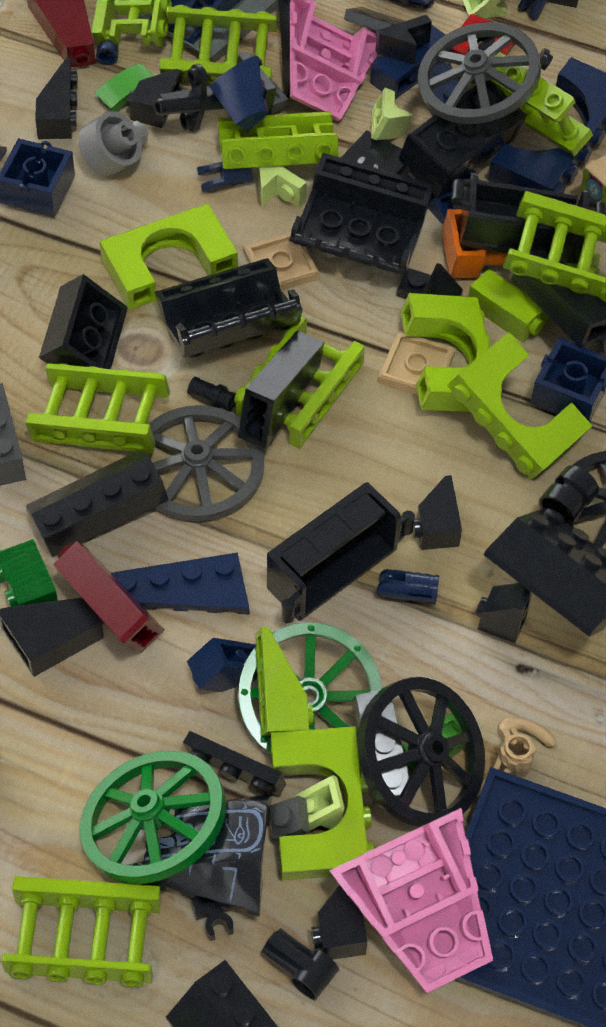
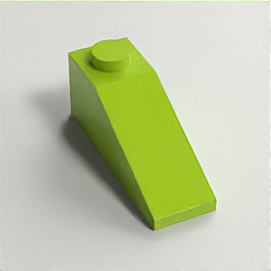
M261 627L255 633L261 736H271L272 732L309 730V726L313 725L314 713L312 705H308L307 694L270 628Z

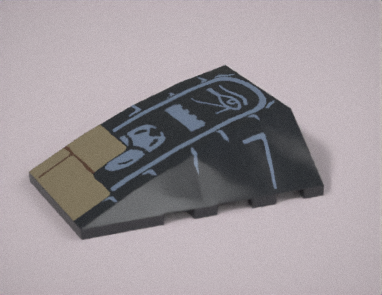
M272 793L226 800V814L217 838L204 855L178 874L160 881L143 883L141 885L160 886V890L163 891L166 887L181 891V895L193 899L196 896L215 900V904L229 909L231 905L247 909L248 914L260 917L263 889L262 863L266 826H269ZM210 805L171 809L170 813L197 831H200L208 816ZM166 825L157 829L162 860L176 854L191 842ZM141 829L121 864L130 866L151 864L145 830Z

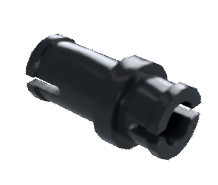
M196 376L192 378L188 385V395L209 402L212 407L231 411L236 404L234 402L236 393L228 391L225 385L219 384L216 386Z

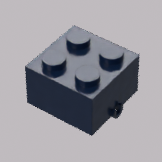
M18 138L0 172V203L55 217L75 177L73 152L52 147L48 141H42L40 144Z
M558 338L549 355L546 354L542 360V369L535 380L530 404L558 414L572 402L583 416L591 422L606 392V356L585 347L579 348L575 343Z

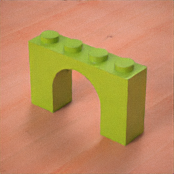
M209 203L99 241L101 260L129 311L157 301L154 293L156 291L155 280L144 262L151 254L160 249L175 247L193 253L208 276L238 267V252Z
M595 251L589 272L598 275L600 272L598 265L601 255ZM564 262L565 264H567V265H569V266H571V267H574V268H577V267H578V263H577V264H573V263ZM490 269L470 285L468 297H478L480 310H483L484 317L506 332H510L512 336L522 343L532 335H538L545 322L550 319L521 288L512 285Z
M409 293L400 312L405 336L446 340L462 351L468 363L467 366L456 368L425 366L416 383L421 410L470 412L463 403L454 397L452 390L447 385L490 348V336L485 330L484 312L480 310L478 297Z
M508 332L458 374L447 386L452 390L454 397L470 410L475 421L480 426L485 427L493 436L496 445L506 451L515 461L518 470L532 480L587 432L592 425L572 402L547 424L538 427L523 425L515 421L507 413L501 400L502 382L508 374L529 356L528 352Z
M341 727L272 732L270 746L273 769L282 772L283 776L316 774L328 778L334 775L338 778L339 787L346 802L345 815L332 829L318 834L279 837L281 881L333 877L329 872L330 870L374 849L373 841H367L366 828H371V813L369 806H363L362 793H368V786L359 768L356 728Z

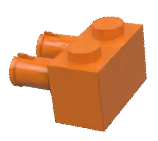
M448 209L441 235L449 274L452 278H479L484 266H503L508 253L460 246L462 209Z

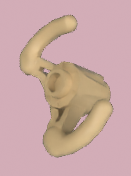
M506 717L498 725V733L502 737L503 744L493 768L523 778L527 776L532 768L536 748L529 737L519 734L517 731H524L533 735L547 747H553L556 743V738L546 728L534 721L519 717ZM488 773L483 777L482 785L477 795L478 797H480Z

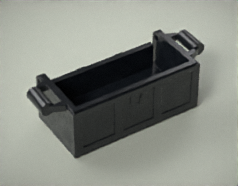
M489 80L485 82L490 106L508 98L494 83ZM474 85L463 94L456 108H481L477 85ZM518 108L512 113L494 121L480 124H461L445 120L435 114L408 134L398 158L405 166L402 176L411 178L407 174L410 172L417 180L433 184L434 190L432 194L438 199L452 188L454 180H463L471 172H474L496 155L504 143L509 145L513 142L527 115Z
M471 172L469 179H457L452 182L451 203L462 207L460 246L508 253L509 249L518 250L526 220L516 215L525 191L576 205L578 196L511 184L477 181V173ZM583 190L577 206L588 210L589 206L594 207L595 212L606 215V204L590 198L589 191ZM538 223L530 252L539 249L549 252L555 228ZM567 232L560 260L577 264L585 238L581 235Z
M366 482L267 553V589L282 603V621L288 624L292 623L294 618L298 621L303 620L396 551L398 543L406 535L413 533L415 514L408 510L404 511L401 515L370 483Z

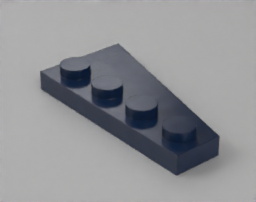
M238 552L111 572L147 610H156L158 607H172L174 611L188 612V608L207 609V613H221L222 610L238 611V614L250 615Z

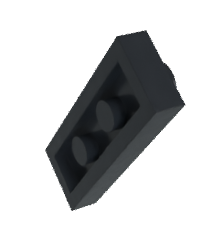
M192 731L188 732L183 741L187 753L195 755L207 764L218 768L219 772L230 780L237 781L240 778L249 782V786L263 795H268L271 792L280 797L286 786L282 772Z

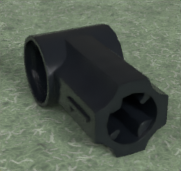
M282 928L270 936L261 951L263 958L289 976L292 984L303 995L312 1000H316L339 971L337 964L328 955L317 949L311 951Z

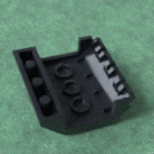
M322 153L314 173L312 191L301 217L297 216L289 241L338 257H346L348 260L369 266L373 265L382 270L404 275L409 267L421 234L434 185Z
M268 258L154 292L168 333L183 357H198L207 350L227 348L232 346L234 342L243 339H257L263 333L269 331L286 330L292 324L301 321L303 311L299 295L294 289L288 290L289 299L281 291L276 267Z
M544 508L517 517L485 550L483 555L590 637L604 630L606 626V549L599 548L589 541L590 538L584 531L572 528L565 523L563 516L553 509Z

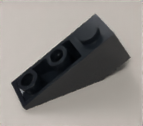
M66 57L36 98L35 121L38 140L72 139V127H77V110H72V106L78 105L77 89H73V86H78L77 69H72L71 57Z

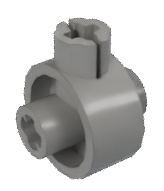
M115 111L103 113L82 127L79 134V148L82 157L94 171L105 176L116 175L135 163L141 155L142 146L148 141V131L143 123L139 121L131 122L125 115Z

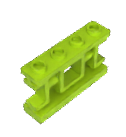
M97 0L92 35L97 45L99 46L100 42L110 40L112 43L119 45L121 33H141L145 45H150L154 41L157 47L163 46L164 36L168 34L166 10L167 7H172V1ZM116 11L118 15H128V19H115ZM139 14H152L151 23L149 19H139Z
M330 111L266 115L248 133L236 125L231 117L217 118L219 149H221L224 169L319 163L322 153L338 157V135L333 133Z

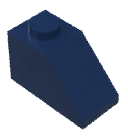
M212 638L187 660L192 672L193 681L201 690L224 692L238 687L244 664L256 647V644ZM257 668L255 669L252 681L258 679Z

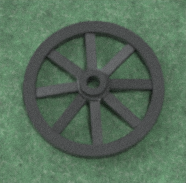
M485 22L458 28L440 38L422 59L418 71V85L421 96L433 113L451 122L480 124L497 120L518 109L530 98L536 89L541 74L538 50L531 38L524 32L506 24ZM477 38H500L484 51L478 48ZM465 41L469 43L470 51L466 55L447 52ZM511 42L519 46L526 54L522 56L494 57ZM438 60L459 65L430 79L432 70ZM529 66L524 82L520 85L495 69V67ZM462 76L446 103L440 101L431 91ZM492 79L513 92V94L505 100L490 106L485 82ZM470 83L476 84L481 108H456Z
M194 405L170 410L149 423L156 445L180 453L152 462L157 472L182 465V468L166 490L169 500L154 507L155 510L174 519L203 522L228 516L249 502L257 492L263 478V448L248 441H245L249 448H213L231 430L238 434L240 417L221 408ZM194 421H210L221 425L203 441L198 438ZM184 422L189 442L185 444L160 433L169 427ZM215 460H253L252 470L246 483ZM209 471L213 472L238 492L226 500L212 504L206 474ZM190 475L197 477L202 506H187L172 502Z

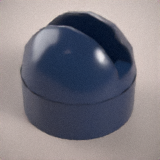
M110 40L100 42L96 51V59L104 65L116 63L119 54L118 46Z

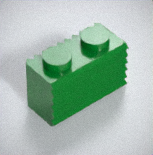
M34 539L0 551V584L6 582L9 589L4 591L9 607L58 601L56 588Z

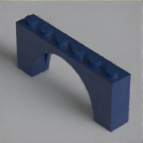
M571 57L558 73L556 87L574 97L575 104L573 107L582 117L584 125L593 134L575 157L560 147L550 150H526L504 143L490 161L488 181L564 193L567 182L574 181L581 163L586 164L588 162L593 147L599 146L605 136L606 72Z

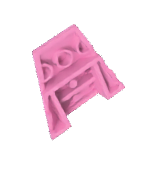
M290 0V98L318 112L330 111L332 119L339 121L355 96L358 86L363 82L371 63L377 57V52L375 51L377 33L363 27L352 36L313 16L316 6L315 1Z
M461 808L329 871L426 993L493 961L485 918L477 893L479 891L477 880L474 877L470 860L469 842L466 839L462 822L464 819Z

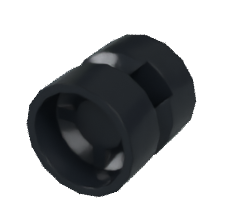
M568 465L555 479L554 484L549 486L539 498L540 508H549L557 511L563 516V521L571 526L583 513L584 506L589 505L599 493L598 483L586 470L575 465Z

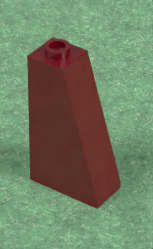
M27 0L28 8L63 60L66 57H71L72 67L96 64L94 42L84 0Z
M76 541L74 544L65 546L58 554L59 559L53 565L123 644L142 653L165 630L87 547Z

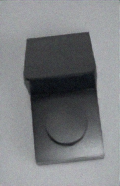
M426 14L377 30L375 51L378 55L415 64L417 46L430 42L431 19Z
M437 263L431 275L408 268L397 289V296L407 299L409 293L462 296L463 289L440 263Z

